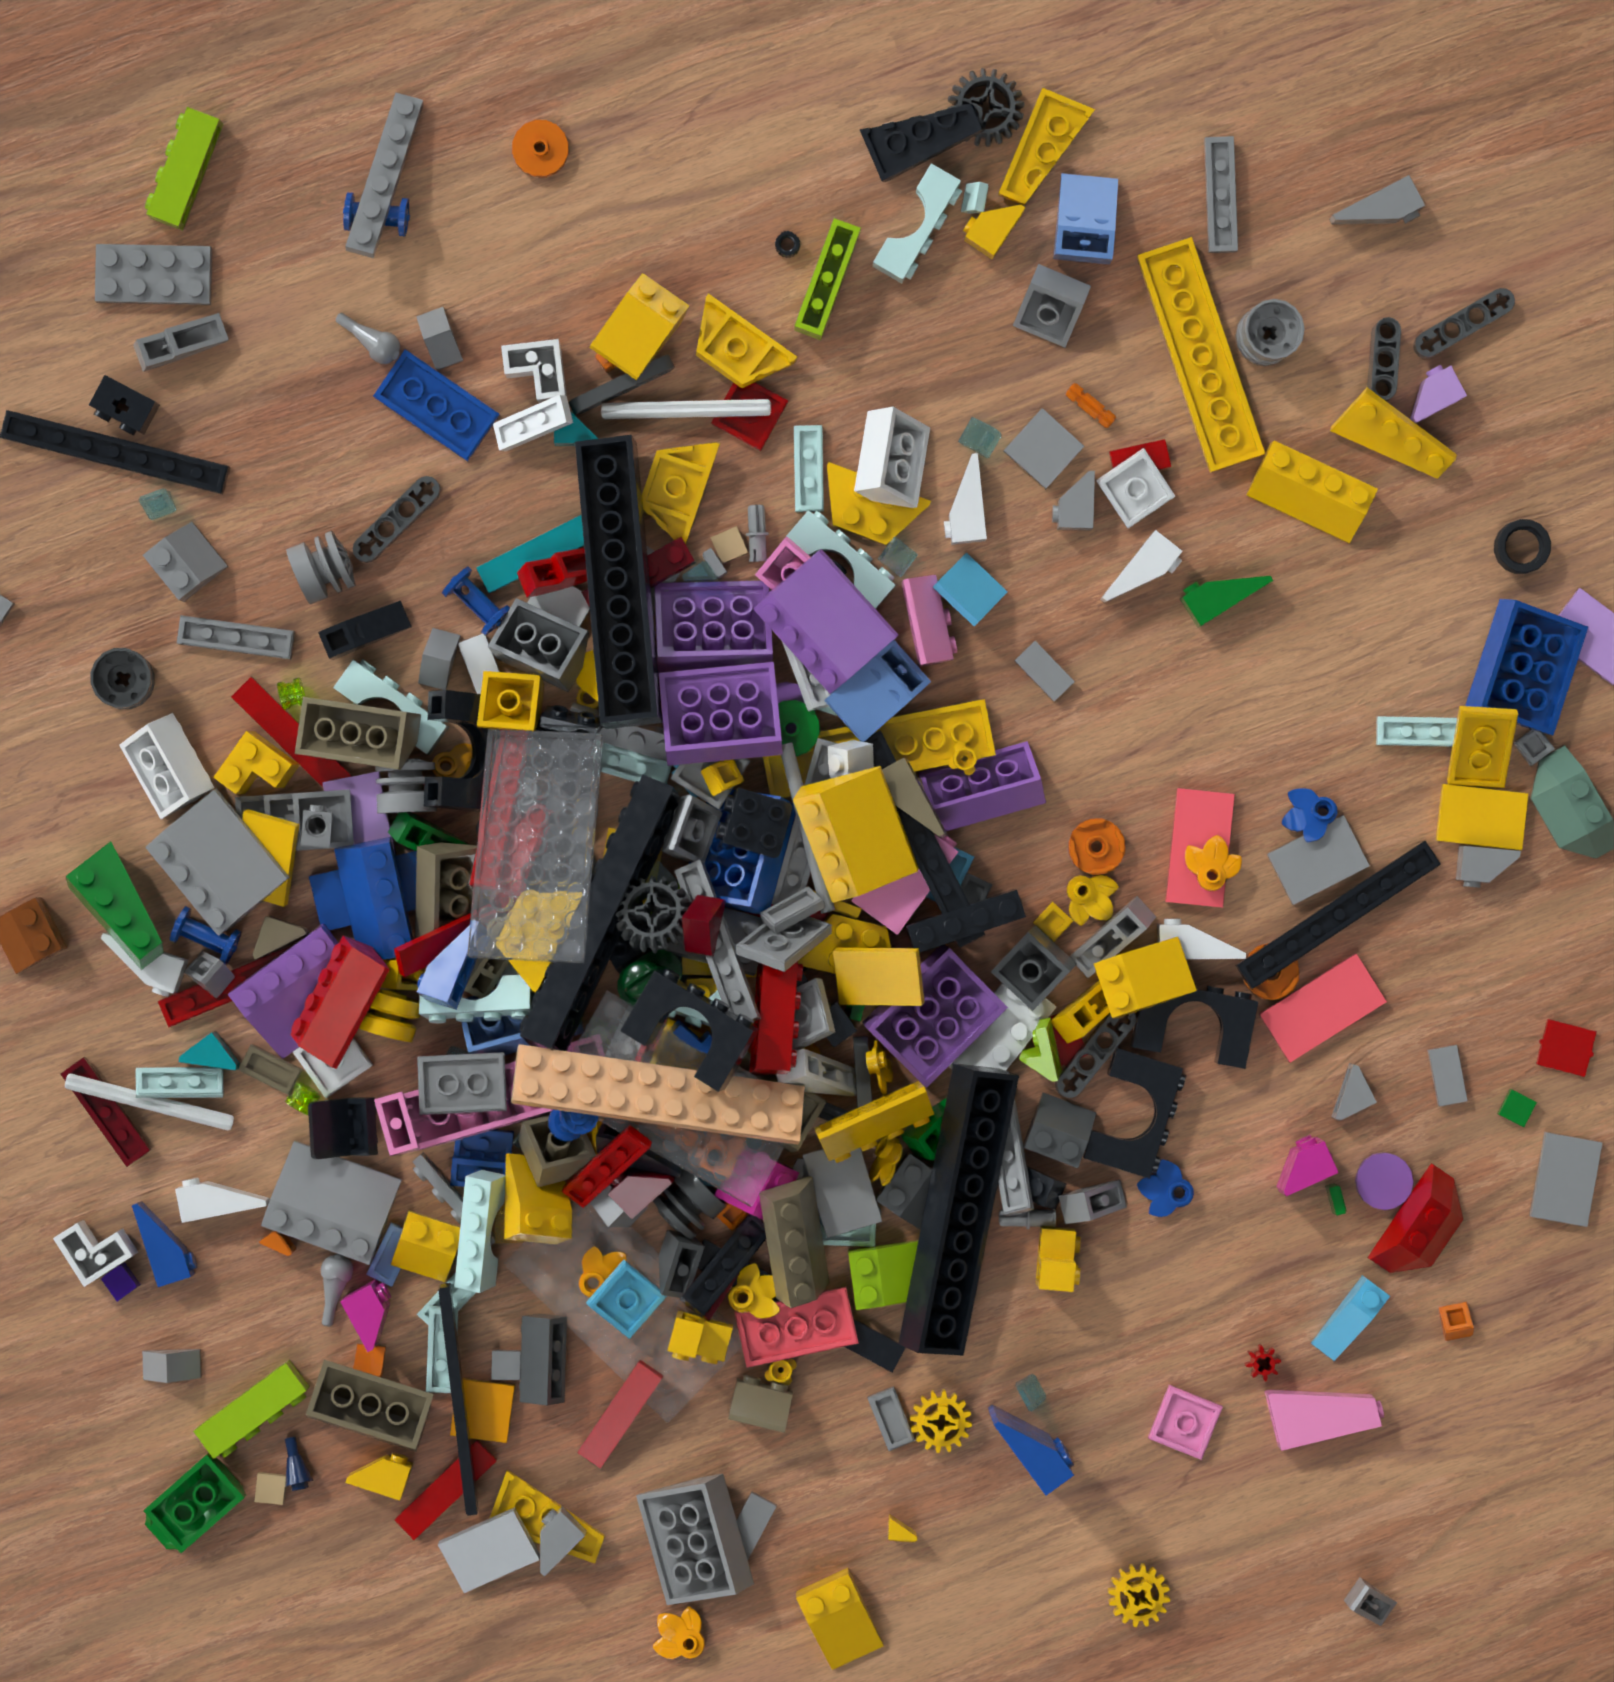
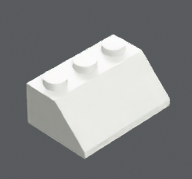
M895 407L868 411L854 491L874 502L917 508L930 427Z
M173 713L148 723L119 745L160 819L198 800L215 788L210 776L203 768L196 751L189 743L182 726Z

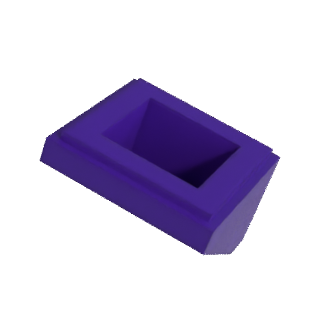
M125 1262L101 1278L117 1302L141 1285Z

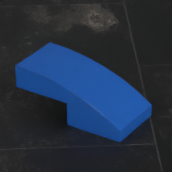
M679 1019L671 1027L672 1033L679 1039L701 1052L708 1053L712 1043L711 1032L707 1030L699 1038Z

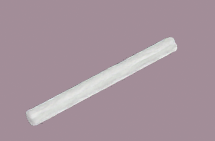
M768 399L603 403L601 406V415L604 419L769 416L771 413V402Z
M68 1074L65 1081V1088L227 1131L231 1130L234 1121L232 1115L167 1098H136V1090L75 1074Z

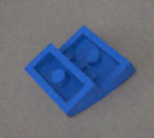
M494 1129L456 1140L454 1156L452 1158L450 1186L465 1187L466 1176L479 1170L505 1175L506 1154H512L514 1131Z

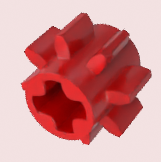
M1258 1344V1351L1254 1353L1249 1350L1247 1351L1251 1359L1245 1362L1244 1365L1248 1368H1254L1251 1372L1253 1378L1260 1374L1263 1380L1267 1381V1375L1270 1373L1278 1375L1275 1364L1281 1363V1359L1272 1357L1275 1352L1273 1347L1269 1348L1266 1352L1263 1346ZM1259 1358H1266V1361L1269 1363L1266 1368L1264 1366L1259 1367L1257 1363Z

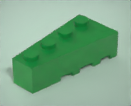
M111 841L66 875L68 888L141 970L164 953L162 941Z

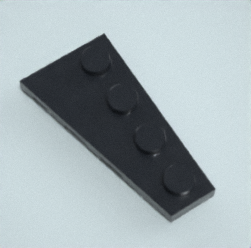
M971 103L936 111L924 116L911 117L903 121L885 123L882 126L860 129L882 182H887L985 131L975 106Z

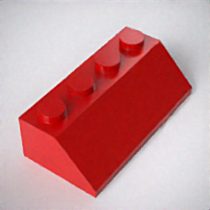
M342 936L340 942L334 946L331 959L326 968L320 972L318 983L313 993L309 994L306 998L305 1008L300 1017L292 1025L290 1035L297 1045L335 1069L338 1068L390 971L389 967L372 946Z
M798 961L785 972L758 962L755 1003L761 1019L753 1024V1026L760 1030L751 1044L749 1074H788L791 1071V1067L795 1068L797 1051L792 1050L793 1038L797 1039L799 1022L794 1021L795 1010H799L801 993L796 992L797 981L802 980L803 964H798Z

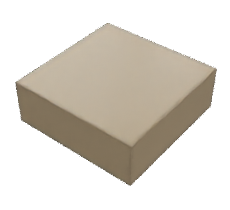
M737 526L711 537L722 564L748 553Z
M258 1472L254 1502L283 1505L286 1492V1475Z

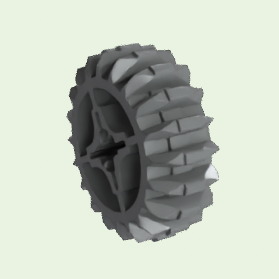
M981 68L980 77L978 78L974 71H970L969 78L971 81L969 82L962 76L959 79L962 87L958 85L952 87V91L958 96L951 95L948 97V102L955 105L948 108L969 103L973 104L984 129L989 119L1000 118L1001 116L1007 117L1001 125L992 129H985L982 133L974 136L976 137L975 146H979L981 138L985 139L986 147L991 146V138L993 137L998 145L1001 144V134L1010 139L1012 133L1009 128L1018 130L1020 126L1014 119L1022 120L1024 116L1022 112L1017 111L1024 108V102L1015 101L1022 96L1021 90L1012 92L1011 90L1016 86V82L1011 81L1006 85L1005 81L1008 75L1004 73L1000 79H997L996 69L992 70L991 76H986L985 68ZM986 86L985 93L981 97L965 98L971 90ZM994 89L999 90L1005 96L1009 108H1005L1003 104L995 100ZM987 95H989V108L993 109V111L989 110L984 120H982V107L978 105L981 104L983 106V102H986Z
M655 876L650 877V883H645L644 879L640 878V886L638 887L630 883L629 887L632 891L631 893H625L624 896L627 898L621 902L618 908L620 911L615 915L618 917L617 921H619L616 927L618 931H623L621 934L623 940H630V946L633 948L640 944L642 952H645L651 946L652 952L655 954L658 951V946H662L665 951H668L669 946L667 943L669 942L678 946L677 936L684 937L682 917L691 905L690 898L685 897V890L683 888L678 889L675 881L668 884L667 878L664 876L660 879L659 883L656 882ZM658 896L671 900L676 907H669V905L659 903ZM647 898L645 904L637 906L642 900ZM655 905L658 914L656 913L657 916L654 917L653 924L649 915H651V912H654ZM631 922L647 925L650 933L638 930ZM671 923L667 928L660 931L664 924Z

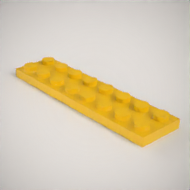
M1192 237L1137 255V260L1209 472L1211 473L1264 455L1265 451Z
M985 699L892 717L876 731L881 730L896 761L902 758L908 759L914 772L948 765L949 759L955 753L954 747L959 742L965 743L968 748L979 749L981 758L996 755ZM848 727L822 731L818 737L834 743L850 740L860 741ZM815 745L809 752L796 757L803 786ZM781 755L764 756L763 761L770 795L783 798L790 797L791 793ZM963 756L962 760L967 761V757Z

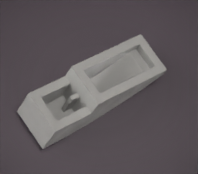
M217 313L167 328L161 333L137 339L133 346L142 371L145 372L225 343L229 339L220 314Z

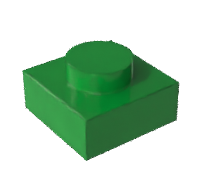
M847 1005L845 1011L850 1012L849 1019L861 1021L865 1005Z

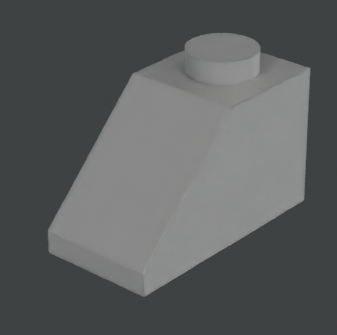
M1088 471L1058 500V506L1053 505L1052 523H1057V530L1091 531L1093 529L1095 471Z
M1459 846L1456 880L1464 881L1463 886L1481 888V882H1491L1520 857L1521 851Z
M1120 1180L1077 1189L1059 1196L1065 1224L1091 1221L1127 1207Z
M563 1506L557 1512L552 1509L542 1519L544 1525L540 1531V1573L544 1577L586 1535L587 1530Z

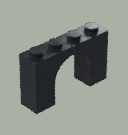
M452 690L429 691L427 720L454 723L460 726L467 733L471 741L472 760L468 770L460 778L426 777L424 785L425 807L485 812L500 742V729L477 727L481 694Z
M1011 889L987 897L980 902L906 924L905 927L912 948H919L920 953L1025 918L1026 915L1017 889Z
M665 968V970L654 971L620 1031L643 1046H647L653 1043L666 1018L675 1009L688 1007L697 1010L709 1022L712 1031V1043L694 1077L718 1092L725 1090L760 1029L753 1026L755 1022L746 1015L740 1013L737 1016L730 1012V1006L717 998L712 1001L704 996L705 991L699 986L692 983L688 986L680 981L681 976L673 970Z
M1207 985L1206 991L1197 989L1196 992L1137 1011L1130 1046L1161 1053L1166 1024L1171 1013L1184 1003L1192 1001L1203 1002L1213 1009L1220 1023V1035L1214 1062L1246 1069L1259 1001L1251 1000L1252 994L1235 991V996L1223 994V988Z
M1116 1048L1107 1075L1140 1085L1146 1089L1153 1100L1154 1116L1149 1127L1142 1134L1133 1138H1119L1092 1129L1083 1158L1149 1179L1151 1173L1156 1174L1161 1157L1157 1156L1160 1145L1165 1146L1169 1130L1165 1129L1168 1118L1173 1119L1178 1103L1174 1102L1177 1091H1182L1186 1075L1182 1074L1183 1068Z

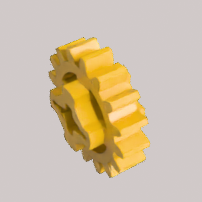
M942 1389L941 1395L936 1396V1393L932 1390L931 1398L927 1399L923 1395L920 1397L923 1403L921 1406L913 1405V1409L918 1413L917 1415H910V1420L917 1422L916 1425L911 1427V1431L919 1432L916 1441L921 1442L925 1440V1449L928 1450L934 1445L936 1453H940L941 1446H945L947 1451L951 1452V1444L955 1443L960 1447L962 1444L959 1438L961 1436L964 1438L969 1437V1434L964 1429L972 1427V1422L965 1420V1418L971 1415L970 1410H963L966 1405L965 1400L956 1402L957 1393L954 1392L950 1397H947L946 1390ZM937 1403V1407L930 1413L925 1412L929 1406ZM948 1404L958 1411L960 1417L951 1415L948 1411ZM939 1415H944L945 1420L948 1421V1423H943L942 1427H938L937 1422L934 1421L939 1419ZM922 1425L933 1430L934 1438L924 1431ZM952 1429L957 1430L954 1435L945 1439V1435Z
M1141 1563L1137 1570H1135L1133 1564H1129V1572H1125L1120 1568L1119 1573L1121 1577L1119 1579L1111 1578L1115 1588H1108V1593L1114 1596L1108 1600L1109 1605H1117L1113 1610L1114 1615L1123 1614L1121 1620L1124 1624L1129 1619H1132L1134 1627L1138 1626L1139 1621H1143L1146 1627L1149 1626L1148 1619L1150 1618L1158 1622L1157 1613L1167 1612L1162 1604L1170 1602L1169 1596L1164 1595V1593L1170 1590L1169 1586L1166 1584L1161 1585L1165 1580L1164 1576L1161 1574L1155 1577V1567H1151L1149 1571H1146L1144 1563ZM1135 1577H1141L1138 1581H1134V1582H1129V1581H1128V1580H1130V1579H1132V1578H1135ZM1153 1583L1157 1587V1599L1150 1592ZM1143 1590L1147 1599L1138 1597L1135 1600L1132 1592L1139 1593ZM1120 1592L1127 1596L1128 1600L1125 1603V1607L1121 1604ZM1141 1609H1150L1144 1613H1137Z

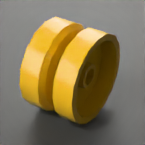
M379 989L370 1008L375 1009V1012H367L359 1029L395 1040L413 1042L417 1028L414 1024L402 1020L401 1017L409 1019L419 1018V1001L395 991Z

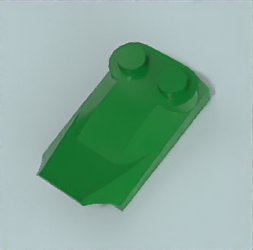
M207 1453L143 1510L146 1514L145 1526L167 1550L176 1549L182 1553L247 1495L240 1482L218 1458L213 1459Z

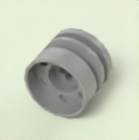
M1278 299L1262 301L1244 314L1239 321L1235 334L1237 347L1243 357L1253 364L1261 366L1277 364L1295 352L1303 341L1305 330L1303 318L1298 310L1287 301ZM1266 330H1269L1271 334L1269 338L1265 340L1262 336L1264 335Z
M332 530L325 533L328 543L327 547H325L319 536L314 537L315 552H311L304 542L286 549L292 570L310 605L328 598L326 588L328 583L332 584L336 592H342L340 578H343L348 588L356 586L350 558L344 545L336 538Z
M407 759L401 770L375 766V772H388L389 777L376 779V784L389 786V792L376 795L377 814L437 811L435 807L424 806L423 784H425L426 777H423L422 771L435 770V762Z

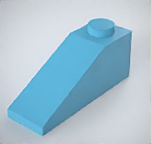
M1362 1275L1311 1344L1335 1361L1374 1319L1390 1296Z

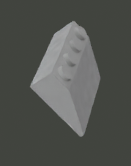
M217 788L167 827L145 847L218 936L234 927L289 878L287 873Z
M294 1141L270 1198L261 1226L369 1265L375 1257L402 1179L342 1157L313 1159L309 1145Z
M723 1474L700 1477L636 1495L667 1605L736 1595L754 1584Z

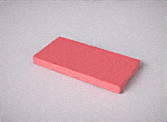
M1177 788L1165 902L1223 908L1225 883L1216 891L1203 889L1198 883L1197 875L1187 868L1185 851L1188 845L1203 849L1210 838L1219 835L1226 842L1229 854L1235 794ZM1214 872L1207 873V877L1210 880L1217 879V875Z
M1355 953L1262 1011L1259 1015L1288 1062L1291 1063L1387 1001Z
M846 1286L823 1291L817 1300L794 1308H789L781 1301H776L775 1303L778 1305L780 1312L771 1318L760 1319L753 1316L750 1312L740 1313L734 1311L747 1368L859 1343Z

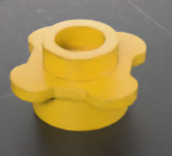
M959 742L954 747L955 753L949 759L948 765L951 769L958 768L964 771L965 775H972L975 772L974 766L976 761L981 758V752L977 748L971 749L966 747L965 743ZM963 756H966V757H967V761H966V762H964V761L962 760V757H963Z
M790 1358L788 1360L771 1362L769 1369L765 1371L766 1380H774L790 1385L792 1382V1371L797 1367L796 1361ZM782 1367L783 1372H778V1368Z

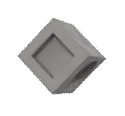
M310 805L309 810H303L301 845L330 847L333 812H327V806ZM319 817L324 820L326 827L322 833L314 834L309 830L308 824L312 818Z

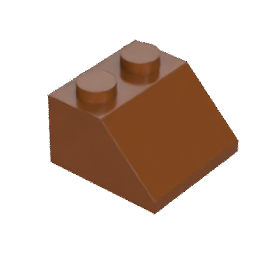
M42 897L33 898L0 916V944L16 974L68 948Z

